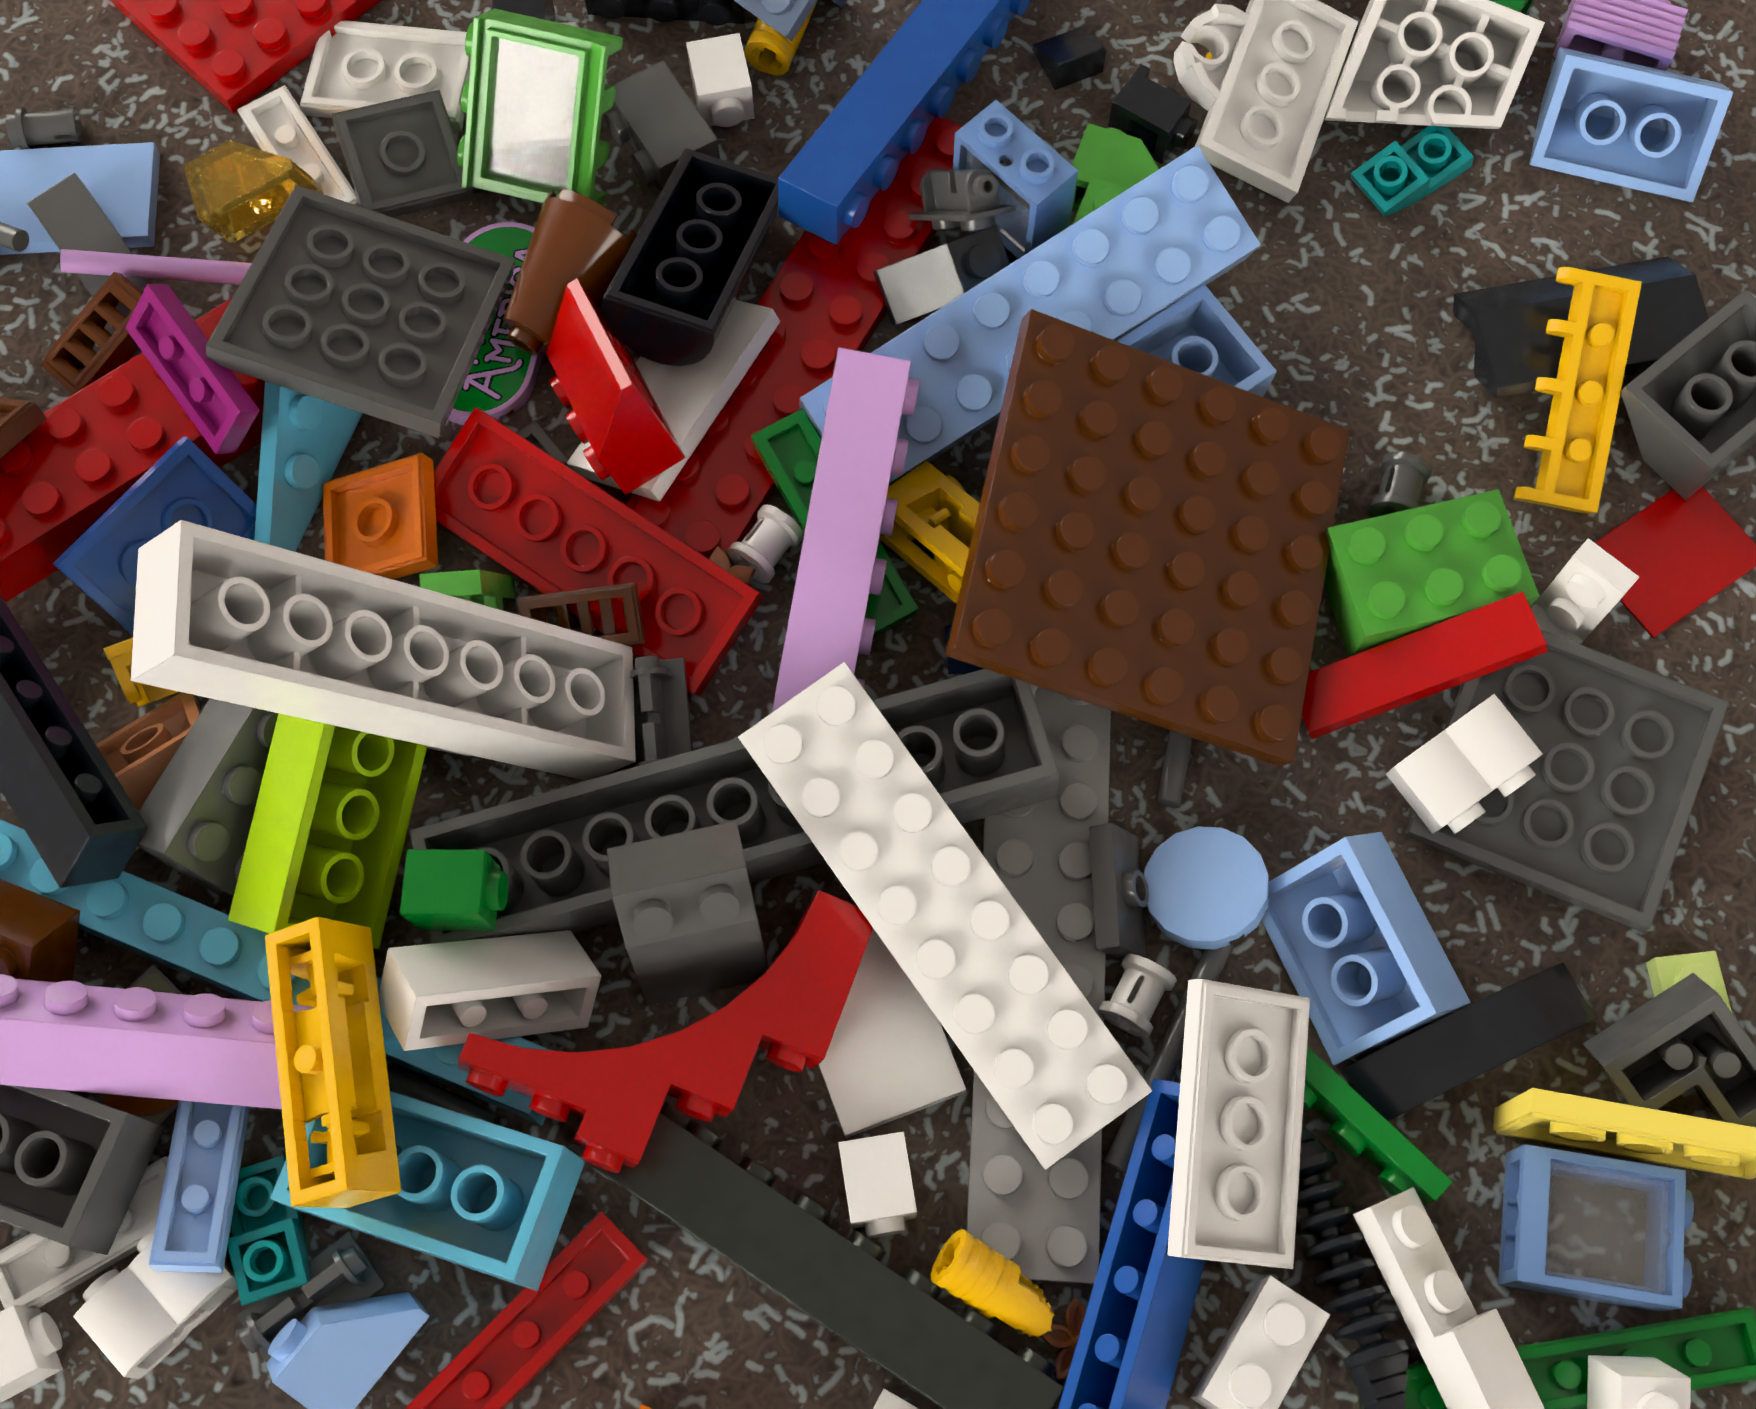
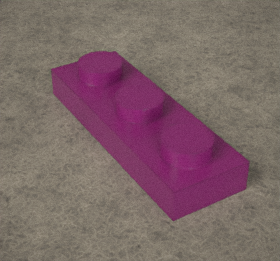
M147 284L125 329L215 454L236 453L260 411L230 369L222 367L206 358V344L209 340L169 285Z

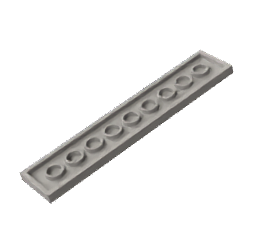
M1030 684L1059 773L1058 797L984 818L983 856L1104 1023V1014L1100 1013L1098 1009L1102 1001H1105L1106 954L1096 950L1089 827L1108 823L1111 710ZM973 1069L966 1231L973 1235L975 1239H979L987 1244L990 1249H994L1002 1254L1005 1259H1010L1019 1265L1021 1274L1031 1281L1094 1285L1099 1268L1102 1129L1045 1170Z

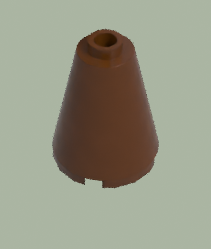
M562 189L558 196L552 190L543 203L503 319L504 325L510 331L507 335L508 340L517 348L530 355L536 356L539 351L546 353L566 286L576 278L599 308L602 305V299L637 236L635 231L631 229L627 237H625L612 226L618 216L604 206L571 190Z

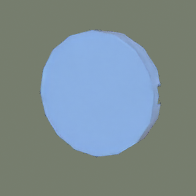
M1197 826L1173 834L1155 849L1144 870L1149 893L1147 908L1151 918L1167 938L1188 948L1215 950L1228 946L1230 941L1238 939L1243 934L1245 937L1257 928L1268 908L1269 875L1261 854L1243 836L1221 827Z

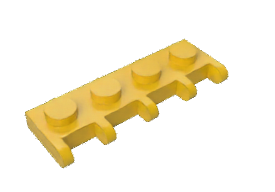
M1560 267L1557 270L1556 281L1572 285L1574 289L1568 320L1550 319L1546 328L1547 334L1564 337L1557 378L1538 377L1535 385V391L1553 395L1545 437L1526 435L1524 448L1542 452L1535 488L1527 486L1516 487L1514 500L1583 514L1598 513L1642 282L1572 267Z

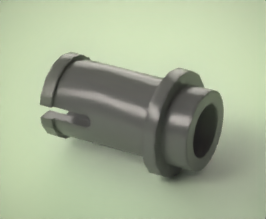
M18 107L14 114L6 115V130L13 148L34 149V146L79 144L83 142L82 123L75 107L38 112H27L24 107Z

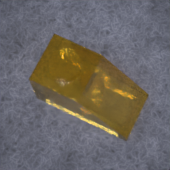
M232 140L209 149L203 155L183 165L198 219L230 243L275 221L295 185L324 194L322 186L291 159Z

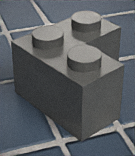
M1694 973L1583 1043L1608 1081L1627 1105L1657 1110L1693 1087L1710 1112L1719 1121L1751 1127L1756 1124V1046L1721 996Z

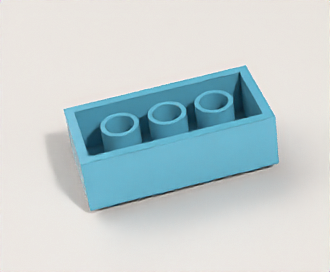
M391 1091L390 1097L401 1183L400 1193L349 1208L291 1207L286 1159L271 1194V1200L305 1214L538 1291L585 1164L583 1159L565 1146ZM320 1117L305 1124L310 1169L327 1164V1144L311 1143L310 1138L313 1131H328L327 1127H322Z

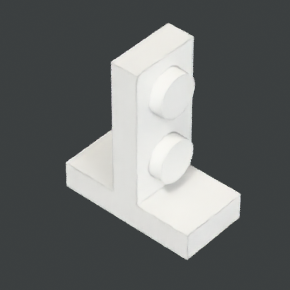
M1588 538L1531 607V610L1541 630L1581 644L1639 579V576Z

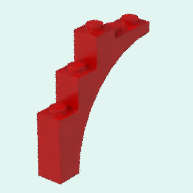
M818 890L807 905L787 946L766 973L728 1005L679 1032L631 1047L577 1053L521 1048L469 1033L458 1058V1069L469 1073L465 1080L467 1084L483 1092L503 1097L508 1088L532 1098L529 1108L548 1118L561 1122H567L570 1114L582 1118L572 1144L584 1148L581 1157L584 1161L614 1173L620 1172L622 1164L635 1168L641 1160L666 1095L678 1099L675 1105L677 1110L691 1117L712 1122L715 1114L725 1118L734 1110L758 1047L767 1050L765 1058L769 1062L795 1072H802L804 1066L814 1069L825 1059L873 927L858 906Z

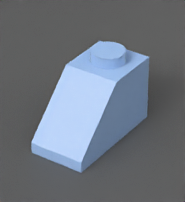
M410 1292L312 1307L301 1321L297 1319L289 1321L272 1341L268 1349V1354L271 1357L266 1362L272 1383L307 1409H355L430 1316L421 1302Z

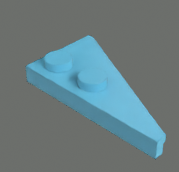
M265 381L255 541L296 552L323 496V483L331 480L363 413Z

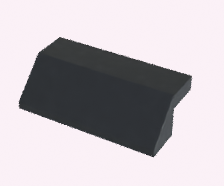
M1669 256L1587 270L1642 282L1624 375L1644 372L1709 319L1696 275ZM1556 276L1454 294V316L1475 334L1474 376L1496 398L1535 392L1538 377L1557 378L1564 337L1547 334L1546 328L1550 319L1568 320L1574 286L1559 283L1556 281Z

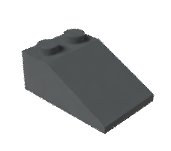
M737 821L607 849L612 899L625 947L647 1005L754 982L766 973L769 966Z

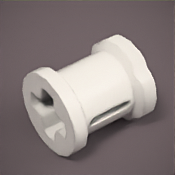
M766 504L757 512L758 521L742 542H733L727 551L735 565H744L756 569L753 578L762 583H769L774 577L775 571L773 567L790 545L798 546L803 539V530L792 517L777 507Z
M1126 954L1121 964L1125 972L1111 1000L1102 1001L1098 1011L1104 1014V1019L1132 1035L1148 1038L1154 1028L1149 1021L1164 991H1172L1177 979L1169 970L1150 959L1135 954Z

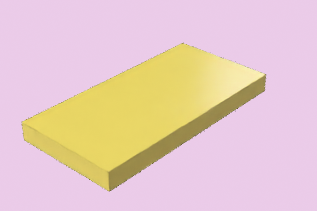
M1537 1088L1525 1091L1497 1106L1494 1110L1493 1130L1499 1135L1744 1179L1756 1178V1127Z

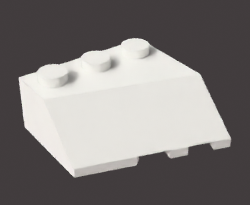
M1370 0L1342 66L1325 120L1499 129L1504 122L1545 22L1490 0Z

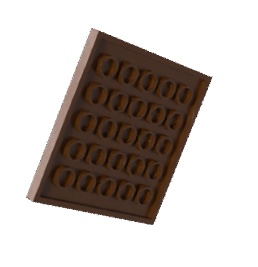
M1031 309L1022 318L945 656L1278 766L1294 762L1330 550L1326 530L1328 527L1334 526L1350 430Z

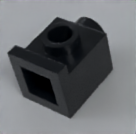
M1140 64L1112 101L1108 128L1119 129L1127 135L1141 139L1153 160L1163 164L1174 147L1179 150L1185 148L1196 129L1197 120L1189 116L1191 101L1183 98L1173 88L1161 86L1150 80V68Z

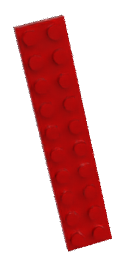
M936 117L927 128L925 138L915 154L908 153L899 164L897 174L890 187L885 191L880 189L870 201L868 212L862 223L857 228L850 227L837 245L807 230L804 231L757 303V305L772 308L780 320L779 325L661 501L633 494L627 506L708 559H710L717 546L727 553L733 542H742L758 519L757 512L763 505L768 503L777 488L751 442V435L800 410V397L833 377L838 347L863 351L887 312L873 272L923 253L938 231L932 228V221L910 220L909 214L924 211L920 182L925 173L932 169L953 170L955 132L963 126L948 119Z

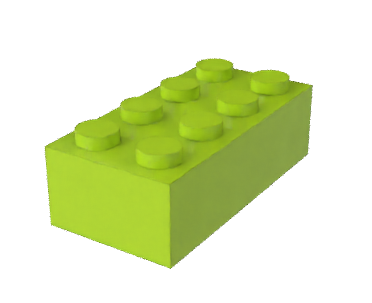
M278 713L228 921L266 933H273L315 917H323L371 928L373 948L379 949L427 746Z

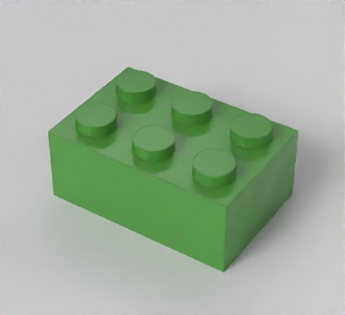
M1499 489L1328 527L1326 530L1330 550L1324 588L1348 657L1522 591L1530 608L1539 598V593Z

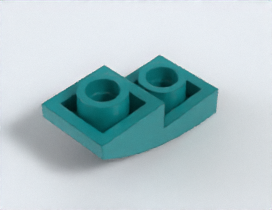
M1428 126L1402 146L1395 140L1354 170L1350 178L1380 213L1386 217L1412 205L1472 167L1474 156L1448 127Z
M285 1155L242 1168L239 1172L231 1221L233 1237L228 1239V1249L241 1305H248L302 1287L311 1280L302 1212L270 1199L286 1161Z

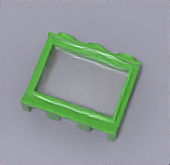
M495 8L474 17L473 22L468 27L465 38V52L468 57H471L469 79L465 82L461 95V109L463 113H467L465 135L461 138L457 151L458 166L463 168L461 187L468 188L471 186L539 203H544L552 190L558 196L562 189H567L584 195L600 205H604L606 192L594 190L596 170L607 162L610 150L609 142L599 140L601 118L603 113L612 108L616 94L615 86L605 84L608 56L622 49L623 37Z

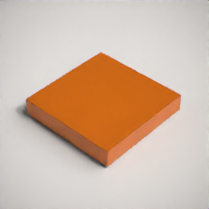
M421 452L323 483L324 551L326 561L393 580L438 567L434 466L431 458Z

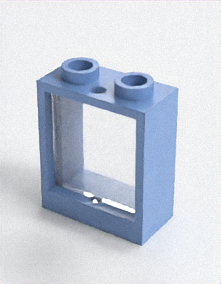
M993 101L955 132L953 170H989L998 183L999 204L1016 205V211L995 215V224L1010 264L1070 226L1078 170L999 101ZM978 229L973 231L976 233L984 229Z
M1527 1144L1507 1152L1505 1159L1498 1285L1655 1312L1682 1308L1683 1298L1687 1297L1692 1282L1691 1263L1688 1258L1684 1257V1233L1690 1227L1694 1213L1692 1193L1686 1190V1170Z

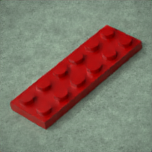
M477 407L473 409L434 471L436 521L542 593L637 582L646 642L627 646L632 647V653L637 657L658 656L660 660L685 658L687 689L694 695L701 696L765 596ZM622 597L611 598L616 633L627 632ZM599 600L590 601L593 627L604 634ZM577 603L568 604L569 611L579 617Z

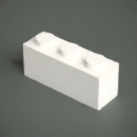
M571 930L388 948L379 989V1003L383 1014L404 1051L463 1044L466 1042L469 1033L494 1040L588 1027L601 974Z

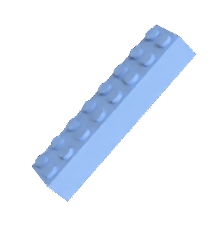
M1198 145L871 352V354L911 361L908 378L920 380L913 416L901 415L897 438L909 440L902 476L891 474L889 486L925 461H932L1000 417L1021 320L1031 309L1117 341L1199 287L1209 284L1246 260L1261 245ZM833 377L800 397L799 409H804L821 440Z

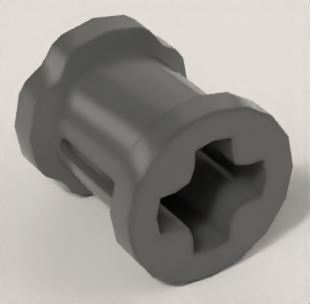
M1403 451L1385 454L1379 466L1382 480L1378 496L1370 500L1368 508L1370 517L1373 518L1420 507L1418 503L1422 487L1428 482L1433 467L1430 462L1422 456Z

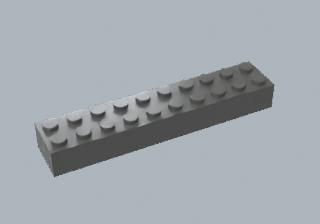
M982 669L872 700L960 824L1058 797L1059 773L1030 683L988 669ZM739 738L410 830L413 849L486 850L501 867V871H505L508 880L507 904L503 911H497L495 931H429L432 944L571 930L573 934L619 922L611 893L608 848L727 822L737 821L750 884L827 862Z

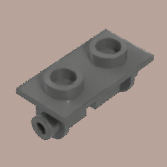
M932 169L925 173L920 182L924 211L909 214L910 220L932 221V228L934 230L961 226L962 231L978 230L995 226V215L1016 211V205L999 204L997 180L987 169H963L959 171Z
M658 656L635 658L633 670L630 671V678L633 679L636 762L633 763V766L637 767L693 751L685 658L660 660Z
M347 1232L309 1261L311 1280L305 1285L254 1302L236 1315L243 1325V1328L238 1331V1335L251 1353L259 1350L267 1362L271 1357L268 1354V1349L279 1331L292 1319L301 1321L312 1307L371 1298L386 1286L351 1232Z

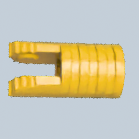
M816 4L793 41L758 18L744 50L746 60L758 71L775 76L785 74L789 70Z
M964 1229L956 1231L947 1240L932 1267L931 1281L934 1284L945 1288L954 1297L962 1299L971 1308H976L978 1312L988 1319L995 1316L1015 1330L1020 1329L1022 1334H1028L1029 1337L1036 1336L1039 1338V1336L1046 1332L1052 1331L1051 1324L1054 1313L1050 1309L1051 1305L1049 1302L1046 1303L1045 1300L1047 1299L1042 1288L1039 1289L1037 1284H1033L1031 1280L1021 1274L1019 1265L1010 1259H1005L1002 1254L994 1249H990L987 1244L979 1239H975L973 1235Z

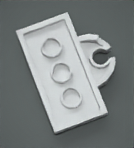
M1250 0L1246 12L1233 5L1215 3L1210 10L1195 17L1180 36L1186 42L1182 41L1174 52V66L1178 81L1188 96L1208 111L1195 146H1199L1208 162L1289 203L1299 191L1358 21L1318 0ZM1190 43L1204 45L1210 51L1213 59L1201 56L1193 44Z

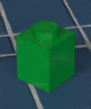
M407 849L400 914L416 929L423 931H495L497 911H503L507 904L508 880L505 871H501V867L486 850Z

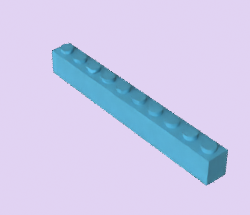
M0 820V879L80 910L78 929L242 999L260 1002L271 1000L265 935L270 933L228 921L229 915L125 871H122L117 879L60 888L26 831ZM291 974L293 1005H299L296 1001V995L310 988V981ZM377 977V986L379 994L382 979ZM380 1008L386 1060L534 1123L543 1125L546 1116L529 1108L532 1098L508 1088L504 1096L499 1097L483 1092L465 1082L469 1073L458 1069V1058L465 1043L404 1051ZM518 1036L494 1039L521 1048L549 1050Z

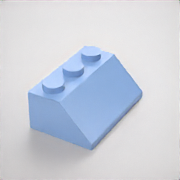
M1559 47L1542 98L1529 164L1693 202L1731 101L1733 91L1722 83Z
M1382 832L1344 837L1269 881L1268 908L1261 920L1298 995L1310 998L1309 1017L1333 1066L1416 1031L1471 1003Z

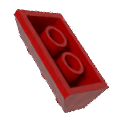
M577 278L571 281L566 286L546 351L556 373L555 376L549 379V382L562 404L567 409L573 408L572 411L566 414V418L583 444L590 442L591 446L584 449L583 453L594 472L602 481L611 476L623 493L627 495L686 457L631 353L612 332L604 315Z

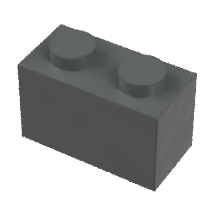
M664 60L612 85L615 86L616 94L614 104L610 109L611 112L605 115L607 126L619 145L627 142L634 152L631 154L632 162L641 180L646 185L654 182L661 193L685 148L720 159L717 137Z

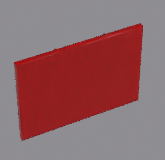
M1703 486L1687 500L1674 489L1661 498L1656 497L1655 502L1618 527H1612L1611 532L1594 542L1639 576V579L1620 599V602L1652 638H1655L1756 567V544Z

